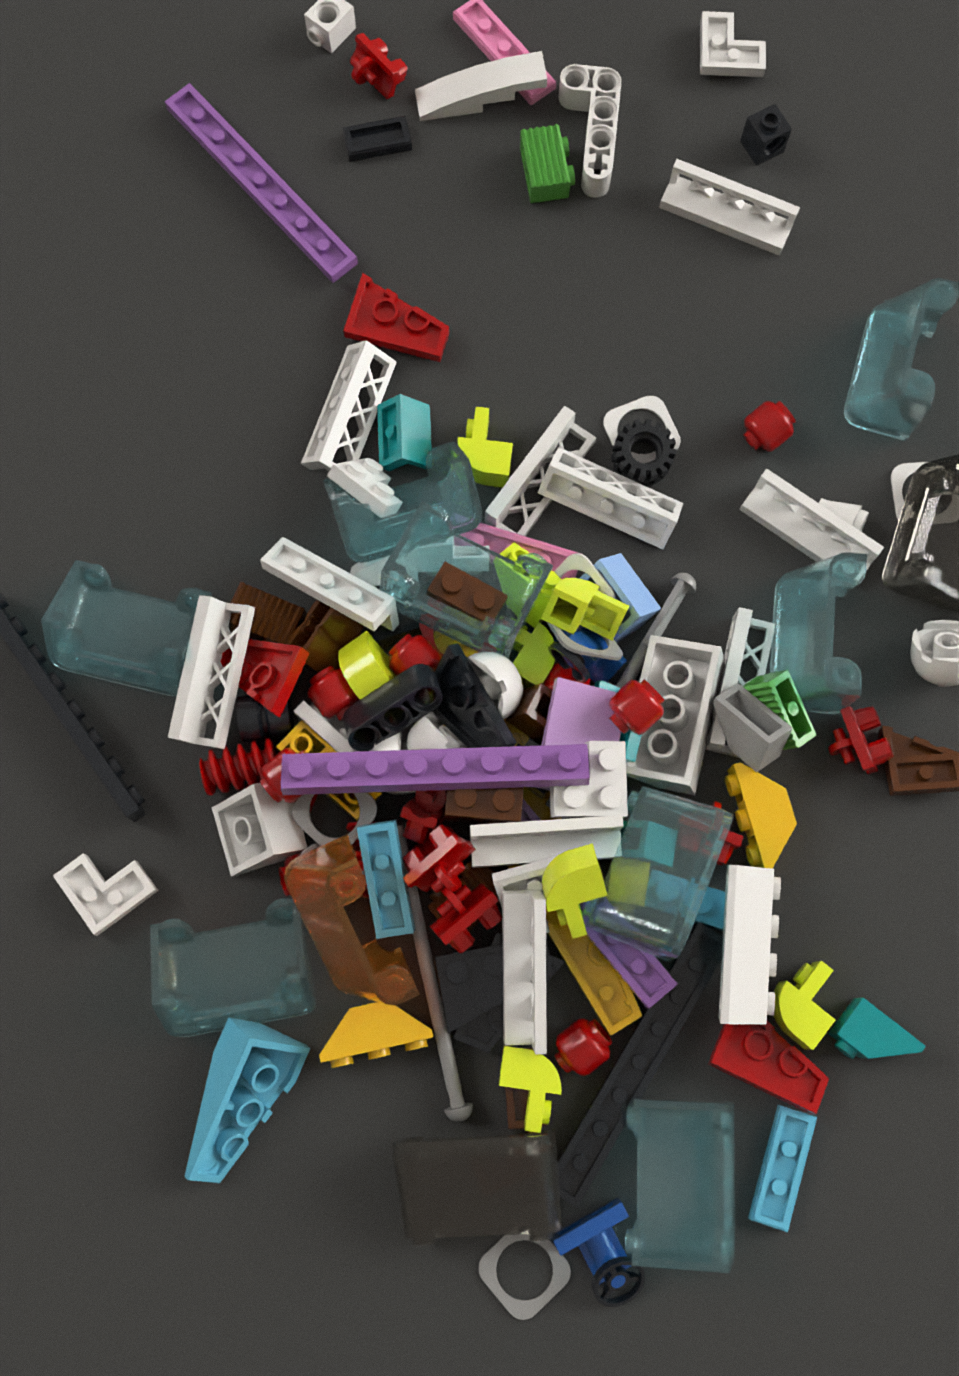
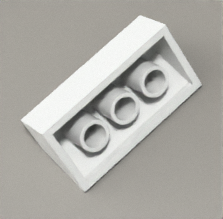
M650 635L639 682L641 683L645 679L664 698L665 701L661 704L664 714L641 736L636 761L626 762V776L660 789L695 795L715 708L713 701L718 694L725 663L721 646Z
M727 865L719 998L720 1024H766L767 1015L774 1016L775 992H768L769 976L776 977L777 954L770 953L771 938H778L779 915H772L773 900L780 899L781 877H774V869Z

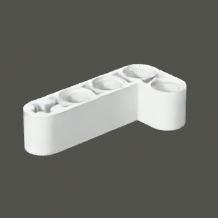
M573 64L566 66L561 72L558 98L560 104L566 109L588 112L581 189L586 195L597 198L604 196L608 192L611 182L621 92V76L612 68ZM594 169H600V174H594Z

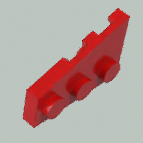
M362 273L343 333L345 338L360 342L367 340L372 345L441 362L450 330L448 325L419 307H412L398 298V294L388 288L386 290L375 284L371 277Z
M249 639L238 687L280 718L310 653L301 646ZM230 647L222 653L221 664L223 668L231 662L232 651Z
M768 1021L766 1024H723L708 1065L810 1115L817 1114L829 1078L795 1046H791L784 1040Z

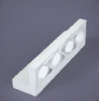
M676 159L673 166L670 182L659 206L661 209L779 256L800 209L798 206L679 159ZM682 174L690 177L693 181L679 177V175ZM712 187L718 188L724 193L717 192ZM743 200L753 202L754 205L747 204ZM774 212L781 213L783 215L788 216L789 218L785 219L783 217L775 215Z
M367 340L348 345L301 462L303 466L310 470L324 468L330 471L333 464H336L332 460L337 448L344 447L347 457L346 462L358 460L361 456L377 414V405L383 399L397 363ZM372 358L384 365L380 377L377 379H373L370 369ZM367 387L370 402L367 408L362 409L358 394L361 388ZM355 416L359 430L357 436L350 439L346 425L349 418Z
M566 406L561 409L486 509L485 524L514 532L502 524L508 514L522 512L524 525L517 534L527 535L552 499L544 496L541 502L526 504L524 492L527 488L541 485L545 476L543 467L547 462H551L554 452L558 447L564 449L563 440L569 432L584 441L579 450L569 451L579 457L584 458L596 442L595 436L574 423L576 414L574 411ZM540 474V479L534 480ZM520 499L521 505L515 506V504ZM534 510L528 518L527 511Z
M559 447L549 464L537 492L660 549H664L671 536L683 503Z
M767 468L739 509L853 587L859 582L868 567L884 548Z
M284 537L260 559L262 569L372 631H375L380 625L394 631L399 625L394 597Z
M199 595L168 738L190 744L225 749L255 607L225 603L211 596ZM231 613H241L239 626L231 633L228 628ZM230 647L232 651L231 662L223 668L221 664L222 653ZM222 682L225 688L223 698L216 703L213 698L214 689ZM214 718L217 723L214 739L204 738L207 723Z
M741 607L737 609L732 617L724 654L725 663L717 696L737 683L741 686L746 684L739 674L742 661L750 658L756 669H758L756 677L765 674L775 623L751 618L753 610ZM749 628L765 631L763 644L752 650L746 642ZM761 651L760 659L758 660L755 654ZM714 708L705 750L738 757L729 749L728 745H725L726 738Z
M623 815L470 825V841L476 849L471 853L472 868L524 865L592 843L598 860L622 858L620 830L624 826Z
M540 890L502 891L503 1041L505 1046L532 1045L535 1054H547L546 899Z

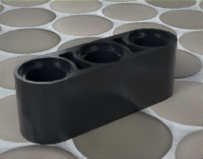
M426 664L411 666L351 705L343 715L348 743L351 748L360 752L370 751L374 748V743L377 745L385 739L396 735L435 710L442 701V692L433 668Z

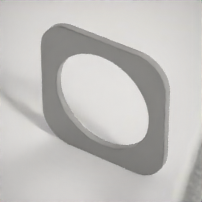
M547 622L559 643L573 653L609 660H620L623 656L622 650L614 639L611 641L601 636L607 643V649L596 650L587 648L567 637L561 628Z
M368 792L354 793L360 807L359 820L349 834L339 838L328 837L322 834L312 823L310 804L314 794L302 795L295 802L292 814L297 825L326 852L332 855H341L346 853L357 841V827L359 825L371 824L375 819L377 804Z
M521 1221L514 1225L482 1256L479 1262V1275L483 1282L508 1312L520 1320H527L536 1315L568 1283L571 1275L570 1265L563 1255L560 1256L554 1244L535 1223L530 1221ZM521 1240L533 1241L542 1246L549 1254L553 1267L552 1278L547 1289L538 1297L529 1300L516 1299L507 1294L499 1284L496 1273L497 1262L503 1250L508 1245Z

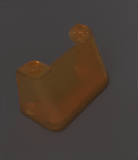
M348 834L292 860L285 869L286 886L335 987L345 994L388 1005L401 1004L420 995L401 948L387 951L380 947L376 939L361 945L343 906L360 898L366 885L363 871L358 863L355 849Z

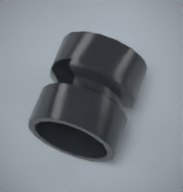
M249 695L236 698L237 722L243 743L262 741L266 734H270L274 739L283 738L294 728L290 697L280 718Z

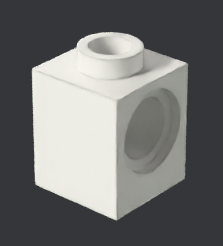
M318 0L304 14L308 38L314 45L322 46L330 53H333L356 29L354 7L345 0Z

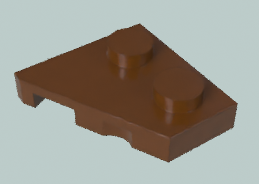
M881 726L878 730L879 738H887L894 755L893 758L884 762L890 796L959 791V752L943 746L936 747L929 741L917 736L911 739L893 732V727Z

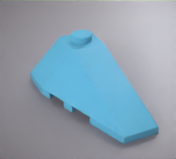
M228 1017L213 1052L185 1171V1178L187 1180L220 1183L249 1145L247 1138L260 1121L266 1123L273 1113L270 1110L271 1106L283 1091L288 1094L296 1083L311 1049L309 1046L261 1023Z

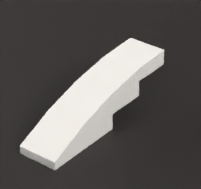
M542 51L475 65L415 89L420 121L483 112V104L515 100L516 91L547 87V74Z

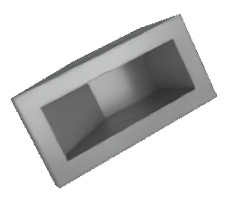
M739 683L714 698L713 705L728 747L735 755L756 773L780 757L793 729L789 724Z

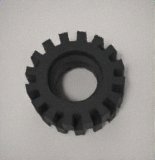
M640 419L634 420L632 426L630 423L626 424L617 435L611 455V461L615 462L613 467L615 472L621 471L622 476L629 477L635 482L641 481V484L644 486H648L649 481L654 485L659 482L660 478L663 479L667 475L677 449H673L676 444L675 438L669 439L671 431L668 428L664 432L661 431L663 424L657 422L655 427L651 426L652 419H646L644 424H641ZM638 442L648 443L655 449L656 459L651 463H640L633 458L631 447Z

